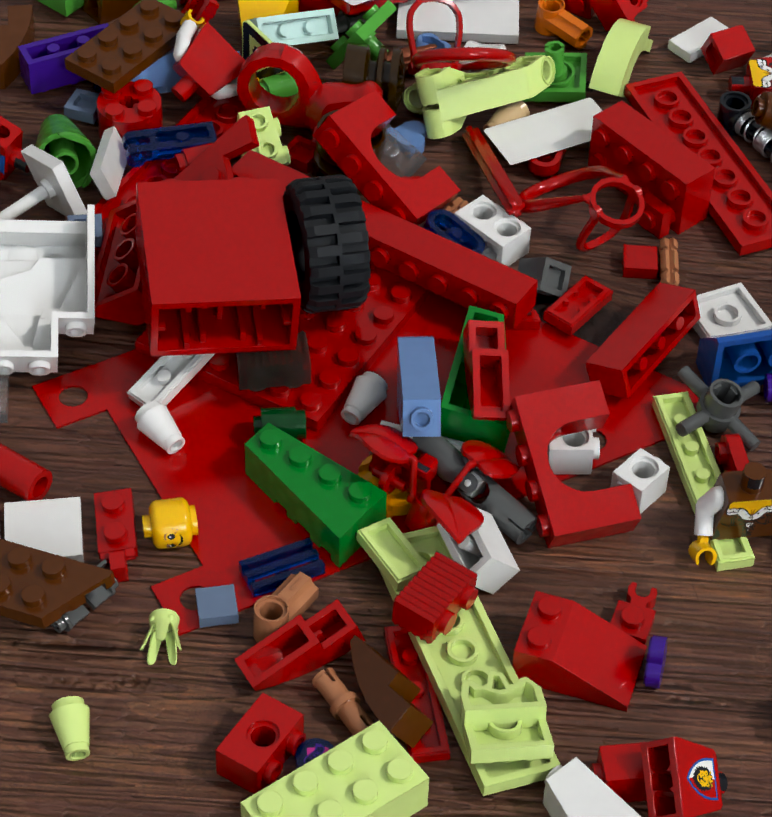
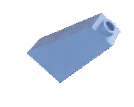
M434 336L397 337V410L403 437H441V394Z

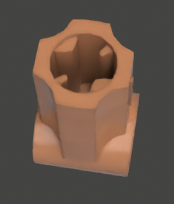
M302 572L291 574L272 595L263 596L254 604L253 637L257 643L299 614L302 615L318 598L319 588L312 582L311 577Z

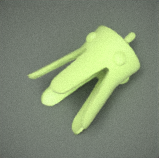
M166 608L156 609L149 615V631L140 648L141 651L144 649L150 637L147 654L148 665L155 663L163 640L166 641L169 663L174 666L177 663V646L182 651L178 636L180 617L173 610Z

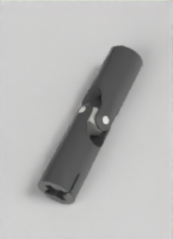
M443 436L412 438L418 446L417 452L413 455L418 458L422 454L428 453L437 458L438 468L436 475L444 482L452 483L469 461ZM471 469L459 484L457 490L460 495L475 507L492 514L498 528L517 545L525 542L533 534L532 532L536 530L537 517L479 469ZM488 484V487L490 489L489 495L487 499L480 504L474 499V497L482 494L486 489V485Z

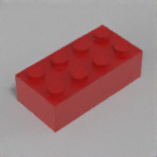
M622 100L593 116L588 167L596 165L611 167L627 175L632 184L638 185L642 189L643 195L650 192L672 208L670 229L678 235L707 218L715 167ZM615 187L616 189L623 192L625 195H629L627 191L619 187Z

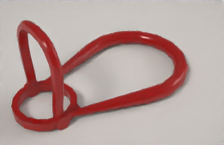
M416 0L408 10L406 30L411 55V62L408 64L409 75H415L424 68L443 69L444 67H451L459 71L498 69L508 67L516 61V55L509 50L461 47L463 18L461 11L452 0ZM422 3H443L452 10L456 18L454 48L430 49L417 52L413 32V16L416 9ZM459 61H475L467 64L459 63Z

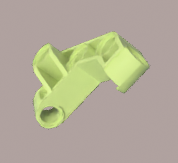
M545 55L519 56L508 67L488 69L476 73H465L451 67H444L443 69L424 68L415 74L416 82L404 91L403 101L411 112L419 113V115L423 114L427 138L440 139L448 137L462 128L467 115L529 99L545 90L552 84L555 78L554 60L552 57Z

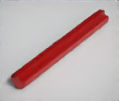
M467 126L465 128L467 132L462 135V138L508 215L520 216L522 214L521 210L525 208V203L480 129Z

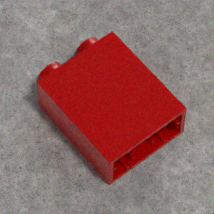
M234 177L228 180L180 181L177 179H165L159 182H137L135 236L150 356L296 350L301 294L279 178L251 179L249 177Z

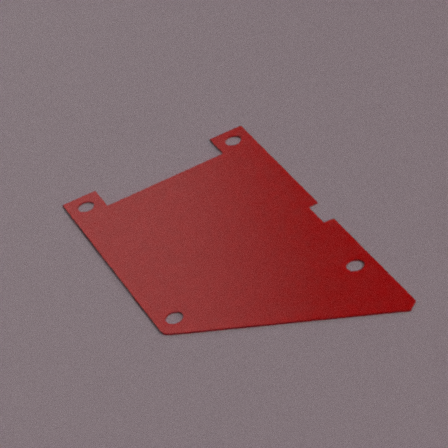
M431 292L368 369V371L378 374L386 381L388 385L387 397L359 425H352L341 416V411L349 396L348 394L318 432L306 427V439L297 440L358 475L359 466L372 454H369V450L358 439L349 436L351 430L368 424L380 425L381 420L400 425L397 410V337L434 336L442 402L468 308ZM543 321L540 322V330H505L506 350H509L510 405L514 396L590 382L586 370V361L599 346L577 336H570ZM136 349L32 386L56 429L107 411L160 498L183 497L189 505H195L198 535L193 536L192 542L189 545L202 566L150 586L161 607L173 610L179 615L178 636L200 628L197 610L187 609L180 602L182 593L187 589L234 584L238 612L253 607L259 598L272 595L291 574L302 572L311 577L312 582H315L371 559L361 546L338 568L331 561V555L323 547L319 548L310 539V533L300 523L295 524L287 516V510L279 502L274 503L245 474L244 444L254 436L253 416H260V408L263 407L193 377L167 404L172 418L185 439L184 446L178 452L168 454L137 429L135 415L141 407L129 399L127 392L157 360L137 352ZM653 371L629 399L604 394L610 415L603 427L596 429V432L605 437L606 445L600 449L599 459H593L592 469L635 453L640 448L644 449L665 440L652 406L653 396L688 391L695 411H697L696 405L699 398L686 384L656 371ZM72 387L81 388L88 395L86 401L78 406L62 404L59 396L64 390ZM512 432L509 435L504 454L518 464L515 454V447L518 444L515 433ZM520 467L518 473L513 477L505 479L492 478L516 500L527 496L525 481L528 479L524 467ZM555 474L561 482L580 475ZM435 475L431 481L430 490L443 494L451 483L444 482ZM488 484L482 494L474 497L475 500L489 495L490 489ZM457 487L451 496L463 498L457 490L459 487ZM407 514L390 517L402 533L411 532L404 524Z

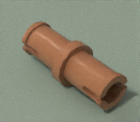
M328 667L326 672L323 669L316 674L312 680V685L318 689L331 706L330 713L336 720H341L353 736L374 724L360 706L361 699L354 691H349L333 668Z

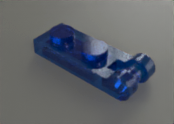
M212 121L129 131L122 137L123 147L126 150V161L131 167H140L146 161L174 158V154L181 153V149L211 142L214 143L217 140Z

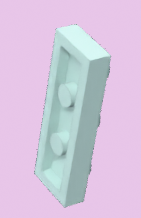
M334 8L250 19L264 35L275 43L294 46L339 39Z

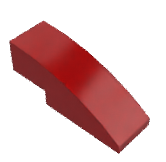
M468 320L463 330V348L467 393L472 419L506 421V411L511 409L509 350H505L504 322Z
M336 599L306 621L299 614L235 658L234 661L255 691H259L303 676L346 654L351 650L350 640L354 635L363 641L366 640L340 601Z

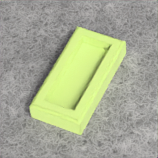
M390 517L357 530L356 540L397 592L404 589L405 585H408L409 581L426 565L424 559Z

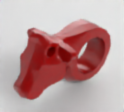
M273 42L259 46L243 62L237 78V93L247 110L270 106L273 118L277 117L280 124L310 129L312 134L317 130L318 122L323 115L333 110H339L373 90H376L383 98V90L374 81H364L359 84L344 82H326L322 84L311 61L299 49L284 43ZM265 67H276L288 72L298 86V93L289 97H280L267 92L260 85L256 71ZM312 136L310 147L315 148L316 139Z

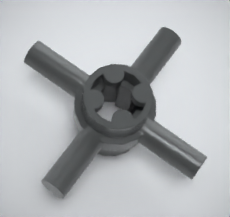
M684 366L678 372L677 376L699 398L696 405V413L676 425V431L680 436L684 437L700 427L711 433H722L729 429L733 434L738 433L741 436L743 445L750 452L760 445L761 441L739 419L742 403L760 393L761 388L758 382L753 380L740 387L734 381L720 378L713 381L710 387H708L689 366Z

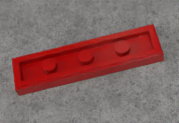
M399 625L384 627L383 634L389 662L421 689L411 703L433 721V724L414 748L405 743L406 750L416 763L449 760L451 752L440 702L406 629L400 628Z

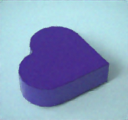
M653 635L650 638L643 682L646 687L660 689L667 655V637Z

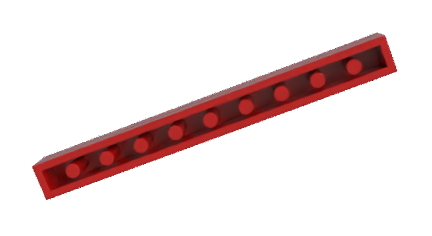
M252 150L248 151L232 166L234 177H249L251 179L279 178L282 198L284 191H286V186L293 180L310 178L308 175ZM361 200L369 236L370 263L456 302L469 309V305L504 314L505 326L511 329H515L535 306L537 279Z

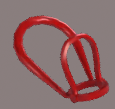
M602 165L583 167L550 177L519 193L525 203V208L521 210V213L525 214L542 212L580 202L587 203L591 217L580 232L575 245L576 249L581 252L595 249L608 242L622 229L635 225L640 220L645 209L642 189L638 185L632 184L627 175ZM590 179H601L593 186L591 192L587 194L535 199L545 193L573 183ZM619 187L628 192L629 195L619 219L605 215L602 208L597 205L596 193L602 188ZM636 202L637 212L630 218L633 205ZM598 221L611 228L603 235L585 243Z

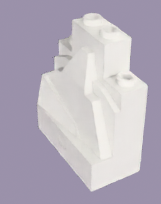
M87 204L86 221L0 219V375H10L13 372H29L35 376L58 373V334H66L70 337H83L86 334H94L95 205Z

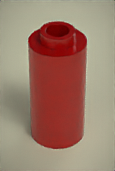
M0 443V486L26 501L42 500L52 484V472Z

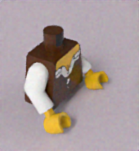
M750 462L745 465L743 471L723 472L719 475L714 487L697 500L694 521V535H697V540L692 542L688 548V553L696 565L699 564V556L704 551H706L705 560L710 566L716 562L717 554L708 543L709 537L710 540H721L740 537L772 536L771 469H766L761 463Z

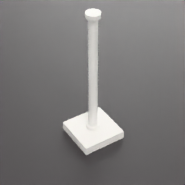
M32 144L21 150L38 187L0 212V219L14 220L42 200H45L49 207L66 217L67 215L87 214V210L63 161Z

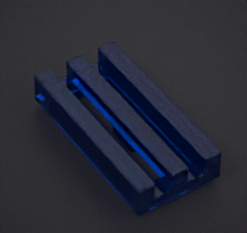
M309 537L239 561V571L253 597L275 591L291 574L302 572L311 578L324 574L325 564L322 559L319 560V553L316 548L313 549V542ZM307 562H310V563L307 564V565H304V566H301V567H298V568L289 570L290 568H293V567H296V566L305 564V563H307ZM275 574L274 576H271V577H268V578H265V579H263V580H260V581L255 582V580H258V579H261V578H263V577H266V576Z

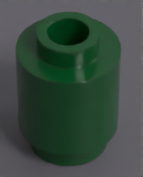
M295 406L260 408V416H253L254 435L269 422L296 439H306L305 410H296Z

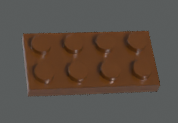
M142 0L64 59L65 69L112 93H116L174 48L176 35L181 27L180 20L185 14L157 0Z

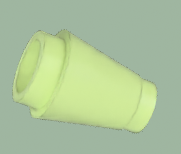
M67 696L56 700L51 706L52 712L49 714V718L65 753V758L69 761L85 759L90 755V708L84 703V699L79 696Z

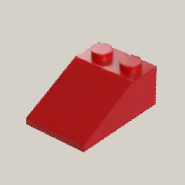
M536 591L514 649L512 666L519 679L527 677L543 689L627 712L647 646L573 600Z

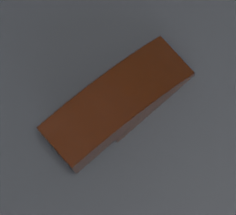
M32 4L7 6L8 25H0V89H6L21 72L18 46L34 42L35 24Z
M354 635L350 640L352 662L357 682L366 702L375 716L392 734L414 748L433 724L430 718L411 703L421 689L378 651Z

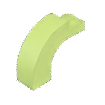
M623 18L618 19L605 38L588 88L624 97L625 85L629 83L638 56L642 51L650 52L653 40L648 39L651 26Z

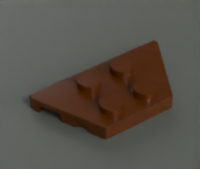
M0 539L1 616L45 629L59 620L64 613L73 611L85 604V595L101 585L107 590L115 583L114 573L111 570Z

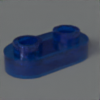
M436 209L428 214L424 229L479 254H483L485 249L483 238L452 212Z

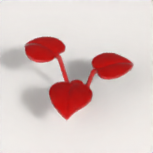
M379 424L363 425L351 430L349 436L358 439L369 451L385 461L396 464L409 462L410 485L406 501L412 505L404 520L405 526L411 531L436 526L438 521L457 544L462 543L466 537L478 530L484 522L483 514L473 504L463 498L451 496L468 472L478 467L482 473L489 477L505 479L513 477L520 469L516 462L510 460L498 448L479 440H468L462 444L460 451L470 461L465 464L445 493L442 494L437 491L424 489L421 493L417 494L418 459L413 454L417 452L418 446L410 437H403L401 431Z

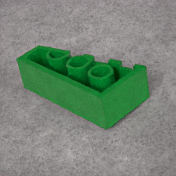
M469 305L441 402V436L462 442L479 440L498 448L504 453L510 435L506 421L472 419L467 393L463 348V330L468 320L504 322V314Z
M268 422L244 444L245 474L274 503L279 502L287 510V516L295 524L300 523L310 533V539L319 548L323 547L331 555V561L338 568L361 547L356 540L357 530L386 519L387 492Z

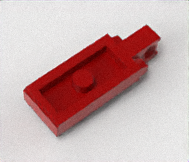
M125 488L94 493L97 546L100 562L105 559L110 564V570L113 571L118 583L129 581L127 560H134L138 557L132 489Z

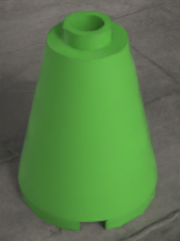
M53 114L45 118L41 124L35 146L63 161L76 188L81 186L84 188L92 181L90 171L97 153L94 145L65 115Z

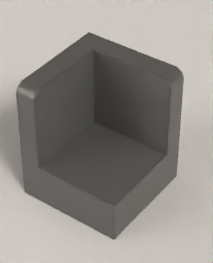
M549 257L521 258L518 271L538 280L537 293L557 300L568 289L572 266Z

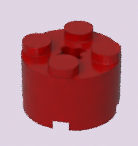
M139 79L135 82L130 81L116 93L101 87V93L97 98L100 139L105 129L115 126L129 152L136 153L153 147L152 142L157 138L159 140L162 138L164 132L162 100L159 92L153 88L151 81L146 79Z

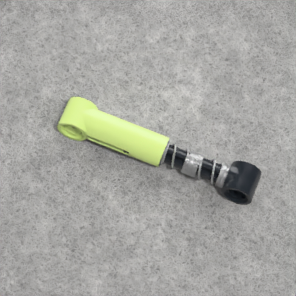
M728 91L722 94L717 113L719 122L730 136L740 135L744 137L746 142H752L753 147L765 158H771L772 163V131L765 129L755 122V116H752L751 98L739 91Z

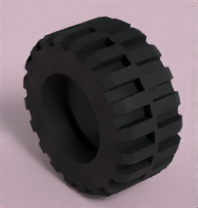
M341 174L295 179L286 186L283 198L301 294L300 307L310 314L358 308L368 297L367 293L370 289L369 279L371 278V258L368 245L369 236L365 223L366 218L362 209L360 195L357 194V187L350 178Z

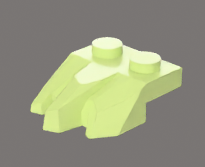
M489 670L487 683L484 686H479L473 680L463 679L460 693L462 730L470 764H490L518 760L533 761L536 759L553 758L554 742L546 720L547 704L542 689L538 684L527 677L520 678L516 684H509L503 672Z

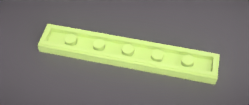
M688 391L653 396V409L695 514L697 500L714 487L721 472L702 427L684 437L680 436L676 431V425L696 413ZM709 537L708 543L717 554V559L714 563L717 572L754 565L755 556L747 537L710 540Z

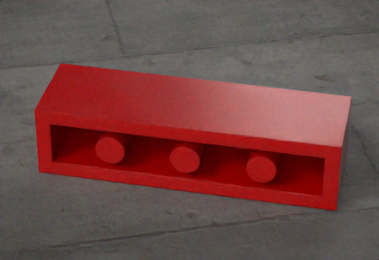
M659 282L586 361V370L590 382L600 380L604 394L629 399L701 318L695 289Z

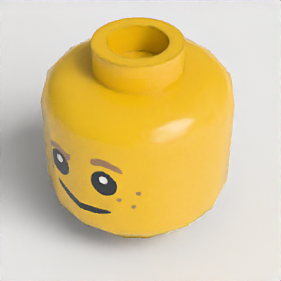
M183 497L152 501L149 506V515H142L144 538L152 537L153 544L157 549L188 546L192 542L193 536L198 535L195 505H189Z

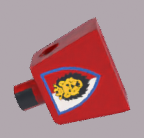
M669 737L640 743L649 817H696L721 810L723 805L722 794L727 789L728 781L725 774L718 771L717 756L713 749L680 737Z

